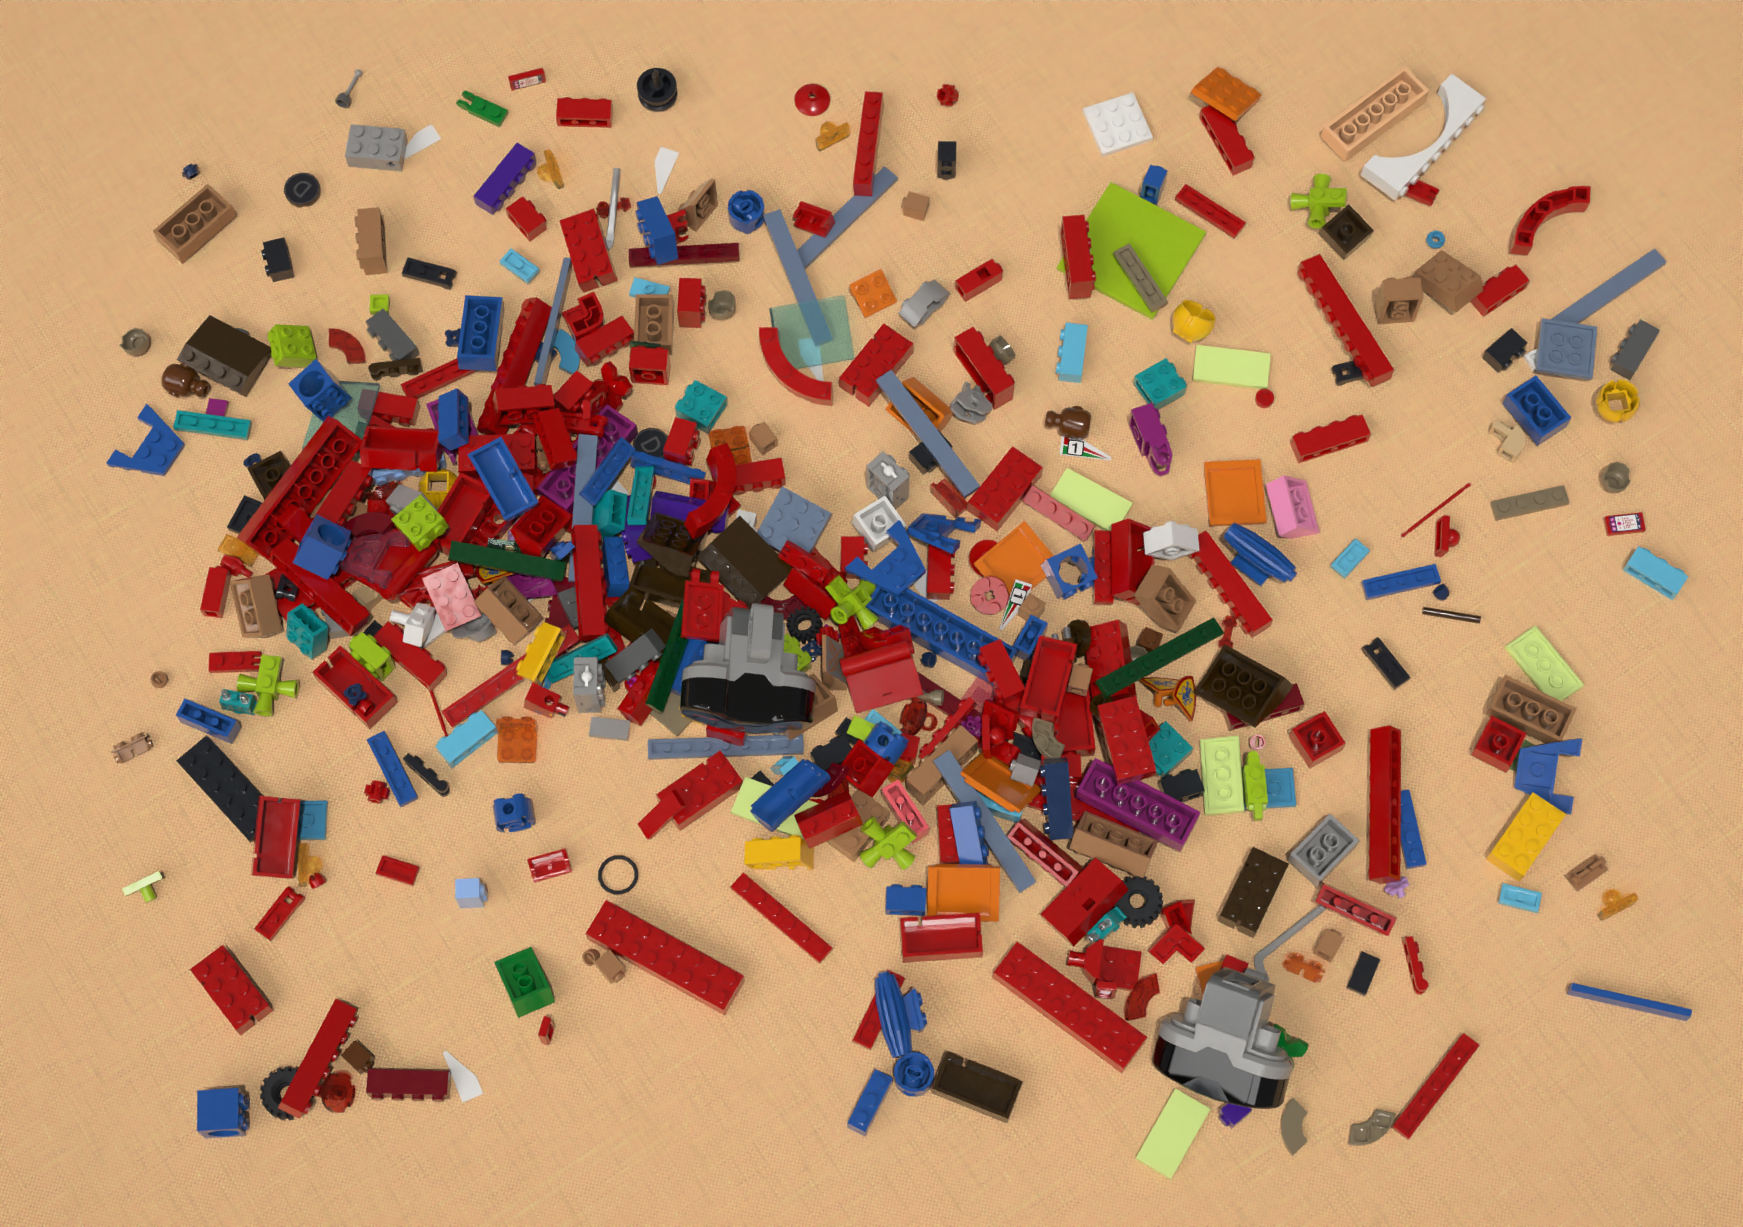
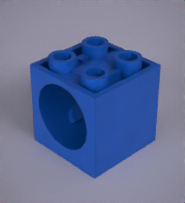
M317 359L288 383L304 406L323 422L328 416L332 417L352 399L337 377Z
M316 514L300 542L293 563L328 580L331 573L335 575L340 565L339 562L343 561L347 554L346 550L351 543L349 539L351 531Z
M1081 543L1047 559L1041 564L1057 599L1063 597L1065 600L1077 593L1078 589L1081 592L1089 589L1094 585L1093 581L1098 578ZM1061 562H1071L1079 568L1081 572L1079 584L1071 585L1061 579L1059 575Z
M239 1088L197 1090V1132L205 1139L246 1136V1130H249V1118H246V1110H249V1098H246V1095Z

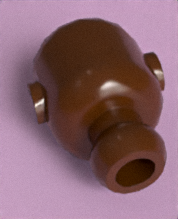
M173 363L167 366L163 372L161 379L162 387L168 394L177 398L179 396L189 397L193 393L197 397H205L209 391L208 382L199 380L198 374L187 364Z
M1080 406L1064 408L1061 414L1049 410L1046 414L1045 426L1047 428L1059 427V434L1067 437V439L1083 440L1089 434L1091 413L1083 410Z

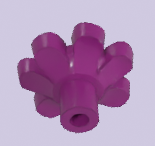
M968 716L967 722H961V725L974 737L975 735L977 738L982 737V732L980 731L982 730L981 717L977 716L974 719L973 716Z

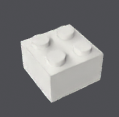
M886 496L855 513L851 522L859 534L864 536V541L868 543L872 552L893 540L886 532L898 520L901 521L905 529L907 526Z
M1169 521L1163 526L1152 527L1150 531L1143 533L1145 555L1172 561L1199 551L1198 529L1189 527L1186 524L1179 525L1175 521Z

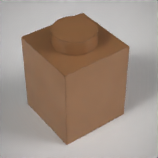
M909 191L907 198L903 197L901 203L903 215L924 221L930 205V197Z
M765 422L754 425L749 431L750 440L762 455L778 446V438Z
M1029 593L1019 607L1018 616L1026 621L1030 615L1040 618L1045 611L1046 603Z
M1082 663L1074 664L1067 692L1086 696L1093 668H1089L1088 665Z
M1326 929L1313 953L1331 963L1344 937L1337 930Z
M610 949L594 962L596 968L610 984L619 982L625 976L626 969Z

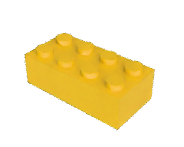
M1532 792L1486 860L1520 882L1566 814Z

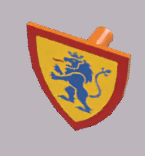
M477 566L475 570L476 577L482 583L492 581L493 584L503 576L515 574Z
M1193 676L1182 677L1174 688L1172 698L1164 700L1166 707L1178 704L1191 722L1193 721L1196 709V694L1193 693L1195 691Z
M1146 677L1140 681L1155 690L1154 706L1161 707L1162 697L1172 696L1179 680Z

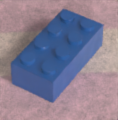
M465 295L457 352L459 369L496 371L504 315L502 297Z

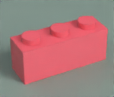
M899 779L882 788V797L899 824L904 821L917 833V837L911 843L913 844L929 835L928 824Z

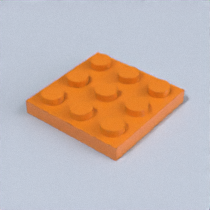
M1216 67L1203 78L1191 91L1193 95L1235 121L1253 107L1262 96L1255 88L1249 87L1239 78H1235L1219 67Z

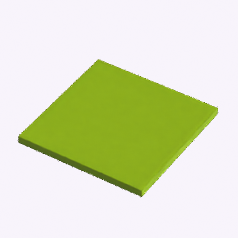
M1110 182L1086 220L1089 222L1088 238H1091L1092 244L1090 254H1093L1094 258L1092 269L1096 273L1095 290L1153 320L1160 309L1151 313L1113 256L1114 251L1130 244L1165 298H1167L1207 232ZM1062 257L1057 265V270L1066 274L1064 258Z

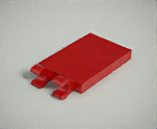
M693 568L690 574V581H685L681 638L719 642L724 585L718 584L719 571H711L709 583L699 582L700 569Z

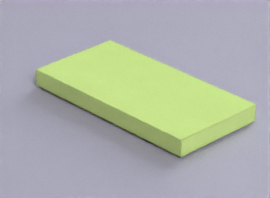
M1196 345L1193 381L1267 389L1271 353Z
M1066 468L1050 494L1104 531H1111V524L1124 520L1133 505L1132 502L1069 468Z
M1536 625L1505 646V650L1539 691L1564 701L1584 686L1582 681Z
M1239 735L1200 739L1202 777L1205 789V815L1245 812Z
M745 777L732 807L731 814L760 824L750 812L752 809L751 805L772 786ZM808 800L794 814L788 817L776 831L787 835H799L804 839L794 815L818 803Z
M1175 1088L1135 1159L1171 1180L1211 1109Z

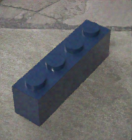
M1067 757L1043 759L1044 765L1040 766L1041 777L1045 778V784L1041 785L1042 796H1046V803L1043 804V814L1047 815L1048 822L1044 823L1045 834H1049L1050 840L1072 839L1073 822Z

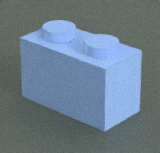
M480 878L455 879V899L460 909L484 908V901L488 900V894L485 884L481 883Z

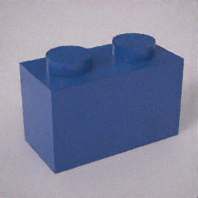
M1150 164L1142 184L1140 197L1157 206L1165 188L1168 170L1161 166Z
M1030 615L1013 645L1014 648L1018 649L1017 657L1025 661L1026 659L1031 660L1035 653L1039 635L1044 636L1047 632V622Z
M892 884L891 887L887 886L886 915L925 916L926 888H922L921 885L903 887L900 884Z

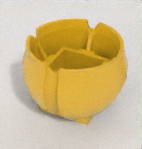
M1184 300L1176 307L1173 313L1174 330L1172 332L1190 343L1201 340L1213 330L1216 316L1208 308L1203 309L1202 304L1192 300Z
M1619 379L1616 382L1612 380L1600 388L1596 396L1597 410L1605 421L1618 423L1619 421L1626 422L1639 409L1640 397H1638V390L1632 383L1626 380ZM1621 400L1623 410H1610L1608 401Z
M446 468L437 470V472H426L420 479L418 491L422 492L438 510L456 481L457 475ZM447 480V491H430L431 481Z

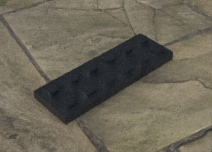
M206 735L176 761L251 843L254 841L258 797L262 795Z

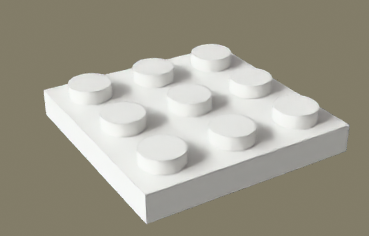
M1133 92L1083 108V115L1102 157L1153 141V136Z

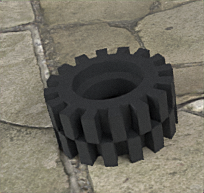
M804 606L801 607L800 611L798 608L794 609L796 613L791 612V618L788 617V623H786L791 637L794 636L802 644H806L807 640L811 642L813 638L816 641V634L823 627V622L818 612L814 608L811 610V607L808 606L806 610ZM810 620L812 622L808 629H798V625L802 621Z

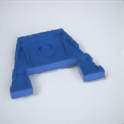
M146 404L137 418L142 423L152 427V429L132 458L115 449L106 464L112 468L120 467L124 470L132 469L142 473L165 476L184 449L185 444L154 410Z
M922 513L908 526L907 534L954 554L960 548V540L948 538L947 536L956 528L975 533L981 527V520L974 519V522L965 521L963 517L949 520L944 515Z
M900 520L893 524L886 532L899 546L871 570L857 556L845 567L847 573H852L864 581H869L875 584L876 587L896 597L903 594L926 573V569Z
M1582 738L1520 748L1514 787L1529 795L1534 792L1554 807L1567 814H1571L1574 796L1553 793L1559 754L1580 757Z

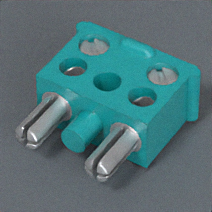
M227 689L221 690L219 700L221 709L233 711L237 714L255 715L253 711L257 701L252 694Z
M1116 906L1106 913L1087 933L1089 935L1087 937L1088 942L1106 939L1112 932H1116L1119 929L1120 924L1127 916Z

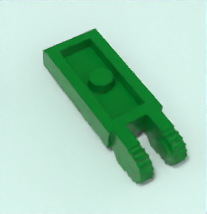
M465 90L462 96L471 101L472 104L469 105L461 99L456 102L461 109L468 111L469 114L497 127L502 125L509 113L507 109Z

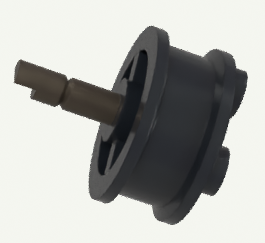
M651 68L643 72L638 78V98L646 109L655 112L665 111L675 103L678 95L677 84L671 72L663 68Z

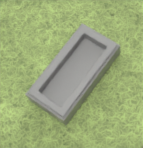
M591 717L589 737L628 741L630 720Z

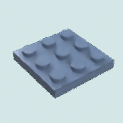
M1542 318L1540 321L1535 372L1592 380L1597 326Z
M782 486L757 533L769 545L780 551L785 546V542L789 540L811 554L832 513Z

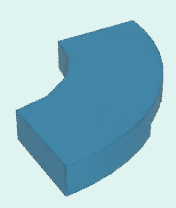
M559 329L554 343V348L561 357L559 369L573 375L576 370H579L580 356L575 351L574 339L567 332Z

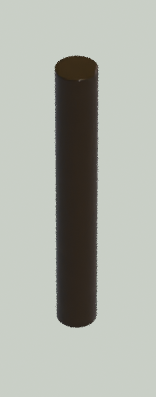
M1423 607L1422 610L1424 615L1479 624L1481 621V616L1428 607Z

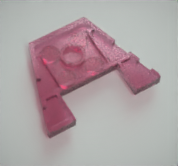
M400 531L388 532L385 535L373 534L361 536L360 538L354 537L344 560L340 562L341 570L359 578L362 576L372 584L377 583L381 588L386 589L393 575L391 571L378 570L379 565L391 545L409 547L411 542Z

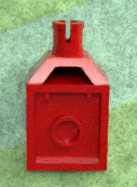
M1099 939L1086 948V952L1069 951L1067 966L1083 968V974L1092 985L1096 986L1097 981L1117 982V989L1137 991L1141 951L1103 946V939Z

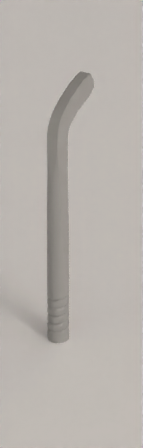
M613 168L606 237L609 250L612 248L614 241L620 168Z
M1318 905L1272 943L1258 952L1254 958L1255 970L1267 974L1263 960L1309 924L1315 917L1320 915V913L1324 912V906Z

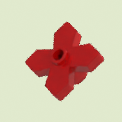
M609 361L604 363L601 368L603 379L594 380L593 383L595 390L600 384L609 386V392L607 393L608 405L616 411H620L623 405L621 396L628 395L633 385L626 376L618 375L617 368Z

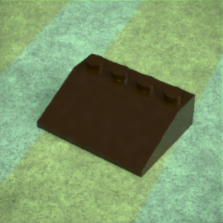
M209 315L185 343L177 360L247 397L272 350L270 346Z
M655 511L637 539V544L668 571L680 577H688L698 560L697 555L704 549L708 532L692 539L684 525L685 520Z
M741 515L697 555L711 571H719V580L739 600L743 601L748 609H751L753 603L759 604L792 570Z
M1224 644L1193 693L1256 728L1284 701L1293 685L1282 675Z

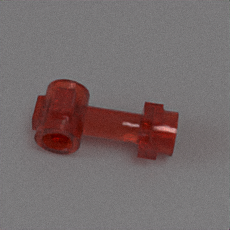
M622 197L620 202H617V210L623 209V211H627L631 208L628 197ZM605 201L599 202L596 208L597 215L601 218H607L609 216L610 204L608 205Z
M1225 616V620L1223 619L1222 625L1225 626L1224 637L1219 640L1218 644L1221 649L1224 644L1231 648L1234 646V643L1231 642L1233 627H1237L1238 623L1236 621L1237 618L1234 616Z

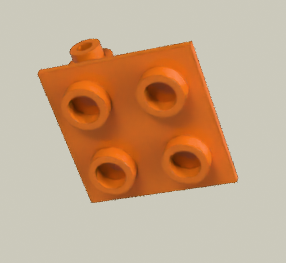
M882 269L849 284L850 294L852 297H855L865 318L897 302Z

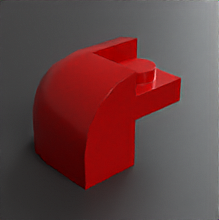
M595 292L578 298V306L562 312V316L574 341L583 338L603 325L604 314Z
M901 624L884 631L874 626L858 633L860 644L864 651L903 640H908L909 643L912 642L910 629Z

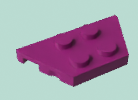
M517 573L506 576L525 598L558 594L552 580Z

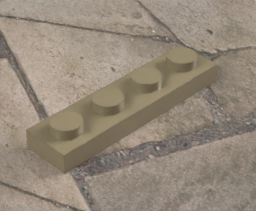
M1127 244L1114 251L1113 256L1151 313L1168 304L1167 299L1131 245Z
M1562 485L1491 501L1490 505L1495 521L1566 506L1569 504V499L1565 487Z

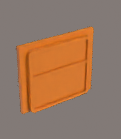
M1260 459L1204 462L1210 526L1232 525L1234 522L1239 525L1267 523Z
M1023 521L974 563V566L984 577L996 576L1002 579L1008 588L1009 595H1011L1016 579L1032 584L1031 590L1045 579L1046 575L1041 564L1054 555L1029 525Z
M983 752L960 773V775L965 777L964 781L1010 812L1016 811L1020 813L1042 791V788L1036 784L1030 786L1010 779L1012 771L1009 770L1010 767L993 756L991 759H985Z
M936 864L935 866H928L927 916L980 913L981 922H999L1000 866L986 864Z

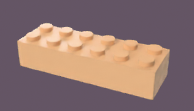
M1404 66L1323 127L1321 138L1346 162L1425 103L1429 90Z

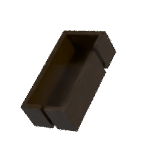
M655 558L637 561L629 587L632 586L643 594L644 599L648 598L657 603L679 608L681 601L684 599L685 581H690V574L688 577L677 576L660 563V568H657L658 564ZM700 569L699 582L709 583L711 571Z
M630 586L609 608L604 620L605 623L632 643L653 628L666 645L675 618L648 598L641 611L640 607L644 595ZM662 655L656 659L658 662L661 661Z
M1252 847L1219 916L1218 922L1234 929L1237 921H1239L1241 924L1237 931L1254 939L1289 863Z
M947 1051L933 1085L932 1094L1008 1123L1023 1081L970 1060L967 1061L966 1067H963L964 1058Z

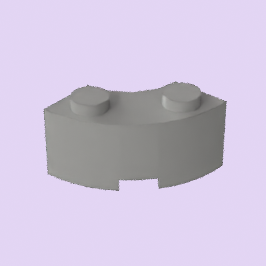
M935 279L930 282L925 281L910 299L904 300L899 314L914 327L923 325L936 310L943 306L951 293Z

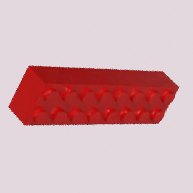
M328 416L237 538L269 561L270 552L285 539L291 540L293 538L276 520L291 504L296 507L302 506L307 510V516H309L359 450L362 439L337 419Z
M605 900L585 933L587 940L607 951L610 949L614 955L724 1016L745 982L744 976L607 900Z
M1018 941L993 972V979L1120 1073L1124 1072L1147 1040V1036Z

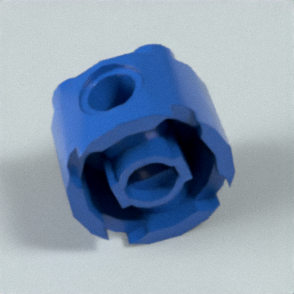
M741 190L733 194L728 201L730 224L736 230L745 234H751L761 227L764 222L763 215L765 214L764 202L761 196L752 190H747V192Z
M880 721L876 723L863 742L884 759L888 758L889 762L895 765L908 747L909 740L901 734L892 733L894 729ZM889 739L888 744L885 746L886 740Z
M519 793L514 794L512 798H497L494 800L493 812L497 831L504 832V829H509V832H517L529 829L531 824H535L532 801L529 798H525L524 794Z
M917 1052L907 1053V1055L899 1058L894 1068L896 1088L901 1093L911 1097L925 1095L930 1090L934 1081V1067L929 1058Z

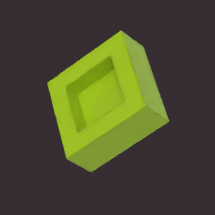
M389 294L370 295V315H375L381 309H384L389 314Z

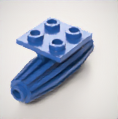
M1235 522L1226 531L1223 538L1238 552V555L1231 562L1232 566L1259 586H1262L1269 576L1286 583L1287 581L1291 582L1297 575L1295 571L1296 566L1279 549L1257 533Z
M890 971L879 973L878 978L875 979L877 1010L883 1036L892 1058H898L912 1052L911 1029L918 1031V1033L923 1032L927 1019L925 1012L921 1013L922 997L920 993L916 992V989H912L903 997L895 975H890Z

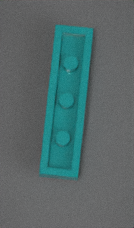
M177 410L173 428L177 431L248 440L252 422L246 419Z
M654 466L635 467L627 516L628 525H647L655 475Z
M608 633L554 659L546 676L553 684L574 673V658L598 657L599 661L617 652L618 648Z

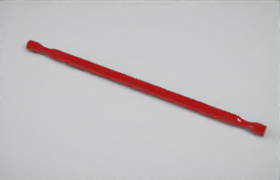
M1467 483L1463 488L1459 489L1456 493H1454L1452 496L1446 499L1434 510H1432L1421 520H1419L1417 523L1411 526L1406 532L1402 533L1401 537H1405L1406 534H1408L1416 527H1418L1420 524H1422L1425 520H1427L1438 510L1444 507L1447 503H1449L1460 493H1462L1466 488L1470 487L1471 484Z
M433 690L432 692L429 691L442 730L444 731V736L447 737L446 727Z

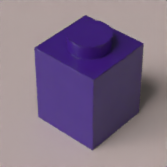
M1237 1095L1219 1111V1119L1224 1126H1229L1232 1129L1247 1117L1252 1109L1240 1095Z

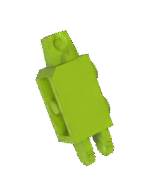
M1250 751L1242 771L1245 806L1248 811H1253L1254 821H1262L1263 810L1267 809L1268 804L1264 764L1260 765L1259 753Z

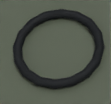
M614 855L607 858L601 864L598 870V880L606 892L614 895L624 894L636 885L638 869L630 858L623 855ZM615 859L627 861L634 870L632 884L623 890L608 888L602 879V871L605 865Z

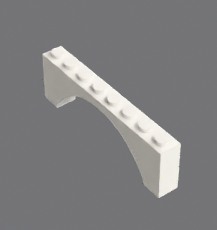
M1453 74L1441 84L1437 94L1442 99L1445 111V127L1439 139L1427 149L1410 156L1388 158L1378 157L1375 154L1363 167L1361 176L1395 201L1399 196L1403 197L1407 193L1408 186L1410 184L1414 185L1420 178L1419 175L1422 172L1426 173L1430 168V163L1432 161L1436 162L1439 159L1442 150H1447L1451 146L1452 140L1459 138L1462 134L1463 128L1471 125L1474 121L1473 117L1476 114L1479 116L1485 109L1483 105L1486 98Z

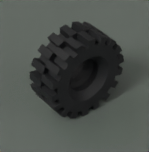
M1129 876L1123 881L1129 890L1113 907L1118 906L1127 916L1124 920V925L1128 926L1130 924L1132 928L1137 926L1143 928L1146 924L1149 926L1158 918L1163 905V895L1159 891L1160 887L1158 885L1155 886V881L1152 879L1148 881L1146 876L1143 878H1139V876L1131 878ZM1134 894H1140L1145 898V905L1142 908H1134L1131 905L1130 898Z
M285 1067V1069L277 1068V1072L273 1073L271 1071L269 1073L270 1077L268 1079L264 1078L263 1082L265 1084L260 1087L262 1091L260 1098L263 1101V1106L275 1118L278 1117L280 1120L288 1119L289 1121L294 1120L293 1117L295 1116L278 1109V1106L281 1102L280 1091L290 1085L298 1069L294 1067L293 1069L290 1067Z

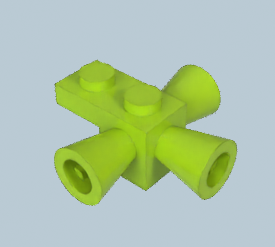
M1320 173L1313 177L1314 188H1310L1309 195L1291 193V210L1309 207L1310 217L1308 225L1315 229H1321L1326 224L1325 216H1329L1330 207H1346L1347 188H1329L1331 177L1327 174Z
M838 575L825 587L839 604L831 610V617L835 622L845 624L850 616L856 614L865 630L879 619L865 607L872 600L871 595L876 589L873 583L861 580L858 586L851 590L840 575Z
M262 655L257 678L241 673L238 676L237 692L255 691L259 697L253 711L256 715L272 716V700H278L279 694L295 699L298 696V679L281 681L279 678L282 663L280 656Z
M875 817L869 818L863 824L861 832L874 839L873 847L860 852V857L867 867L873 868L882 856L886 860L893 856L901 870L907 869L914 862L916 856L904 849V847L917 837V833L904 821L895 828L889 824L884 829Z

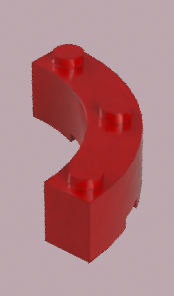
M1571 186L1568 189L1555 190L1537 200L1526 211L1518 224L1511 240L1509 254L1527 256L1533 247L1536 231L1551 218L1564 213L1585 212L1590 204L1591 186Z
M759 327V338L763 355L770 371L778 382L799 398L801 397L814 404L833 406L832 382L816 380L799 372L787 360L781 349L778 327Z
M728 443L711 448L706 461L710 467L712 479H714V486L709 499L687 515L684 525L692 539L707 533L721 520L734 493L736 465Z

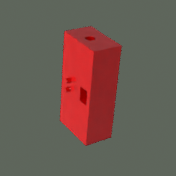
M1095 857L1040 915L1074 947L1129 889L1117 875Z

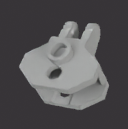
M965 382L962 386V392L958 393L950 404V410L959 419L977 424L983 422L986 419L985 414L992 411V403L984 397L980 386L975 385L973 389H970V383Z

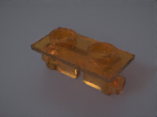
M1293 952V954L1288 953L1287 957L1291 959L1290 961L1286 959L1283 965L1287 971L1299 975L1301 969L1305 970L1303 978L1314 983L1321 982L1323 976L1320 975V972L1325 973V968H1322L1323 964L1315 960L1311 962L1304 960L1305 956L1297 952Z

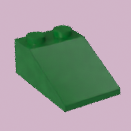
M532 947L494 962L518 1018L555 1003L550 986Z

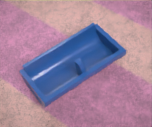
M502 437L467 454L505 521L524 514L539 503Z
M802 759L751 805L752 809L750 812L760 824L773 832L828 783L831 777L826 771L808 759L806 761Z

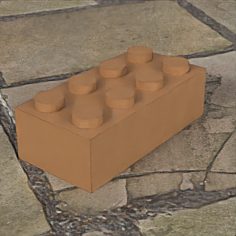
M207 184L154 229L153 233L157 241L179 262L183 263L236 217L232 205Z
M1505 675L1485 715L1489 717L1492 715L1544 743H1552L1563 740L1577 708Z
M962 725L958 729L953 728L947 735L948 738L944 742H939L935 746L934 752L930 756L926 755L921 760V765L917 769L913 768L906 776V791L923 806L946 784V781L932 762L934 759L950 750L962 768L977 753L978 740Z
M1085 811L1076 828L1069 848L1076 853L1085 854L1093 859L1096 857L1100 862L1102 861L1116 869H1122L1133 876L1143 878L1159 840Z

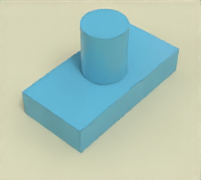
M783 756L770 769L774 774L785 775L799 762L793 756Z

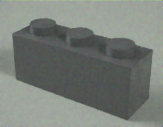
M381 309L366 320L368 327L366 331L372 338L376 337L377 343L383 351L387 350L390 353L389 357L392 361L413 359L420 355L417 346L384 309Z
M1641 319L1637 325L1633 324L1628 332L1630 334L1629 339L1624 338L1619 347L1622 349L1620 354L1616 352L1612 358L1611 363H1613V366L1610 370L1631 380L1660 330Z
M651 628L604 665L618 683L624 678L628 681L636 675L634 672L636 669L641 671L649 665L648 660L652 659L655 661L662 655L661 650L666 645Z

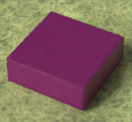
M209 398L206 414L226 417L229 402L227 400Z

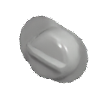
M482 613V616L453 628L451 633L456 638L469 637L473 641L481 642L495 635L496 629L491 620Z

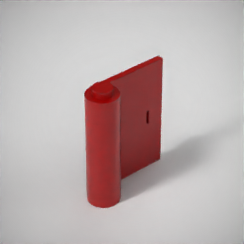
M391 528L349 571V575L381 594L384 599L394 600L437 554V549L431 543L427 548L419 552L402 533Z
M903 640L840 658L844 677H846L856 713L924 695L912 654H915L912 642L909 643L908 640Z

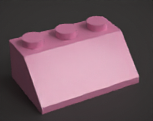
M1283 475L1266 484L1279 536L1292 539L1320 533L1308 485L1305 480Z

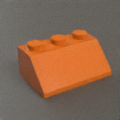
M915 377L904 380L902 382L903 386L936 429L939 431L944 429L954 414L950 407ZM890 401L885 410L916 435Z

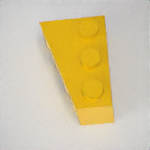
M790 835L789 838L773 836L769 840L753 838L752 841H745L744 865L750 869L776 870V867L789 866V870H795V866H806L807 870H813L814 847L809 849L806 841L799 835Z

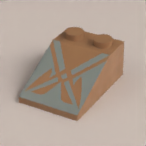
M711 178L701 184L696 191L693 190L686 203H682L678 208V211L685 209L687 214L686 221H688L687 227L695 232L718 206L715 179Z
M822 635L823 684L830 691L847 690L848 683L840 664V658L845 657L843 646L829 636Z

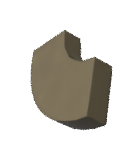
M1034 718L1032 738L1038 751L1047 759L1061 758L1065 745L1058 742L1052 732L1053 723Z
M1294 1098L1286 1106L1281 1119L1282 1139L1292 1156L1308 1142L1302 1130L1303 1119L1308 1112Z
M1375 1109L1369 1121L1362 1124H1352L1348 1145L1364 1146L1379 1140L1392 1126L1396 1113Z

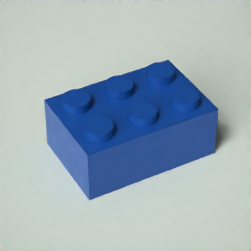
M658 196L637 202L638 210H635L636 218L639 221L637 227L639 233H643L645 246H649L648 250L651 259L654 258L657 265L678 259L675 232Z
M1537 375L1508 393L1502 403L1537 446L1566 428L1571 420V416Z

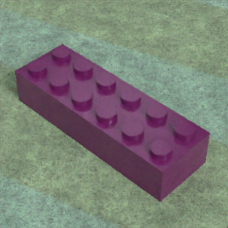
M606 405L598 414L607 417L609 421L607 426L604 427L603 437H597L595 470L620 437H623L630 444L638 434L637 424L609 405ZM578 439L572 445L573 448H575L576 452L578 447ZM576 461L571 467L551 471L537 488L539 497L545 496L570 514L573 511Z
M1097 758L1092 762L1076 793V798L1159 840L1179 852L1182 851L1201 813L1139 780L1117 785L1113 767Z

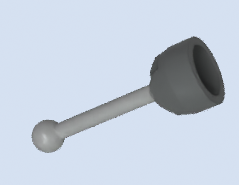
M361 70L355 71V76L346 93L342 92L336 97L335 103L338 106L348 108L351 102L349 93L358 77L362 75Z

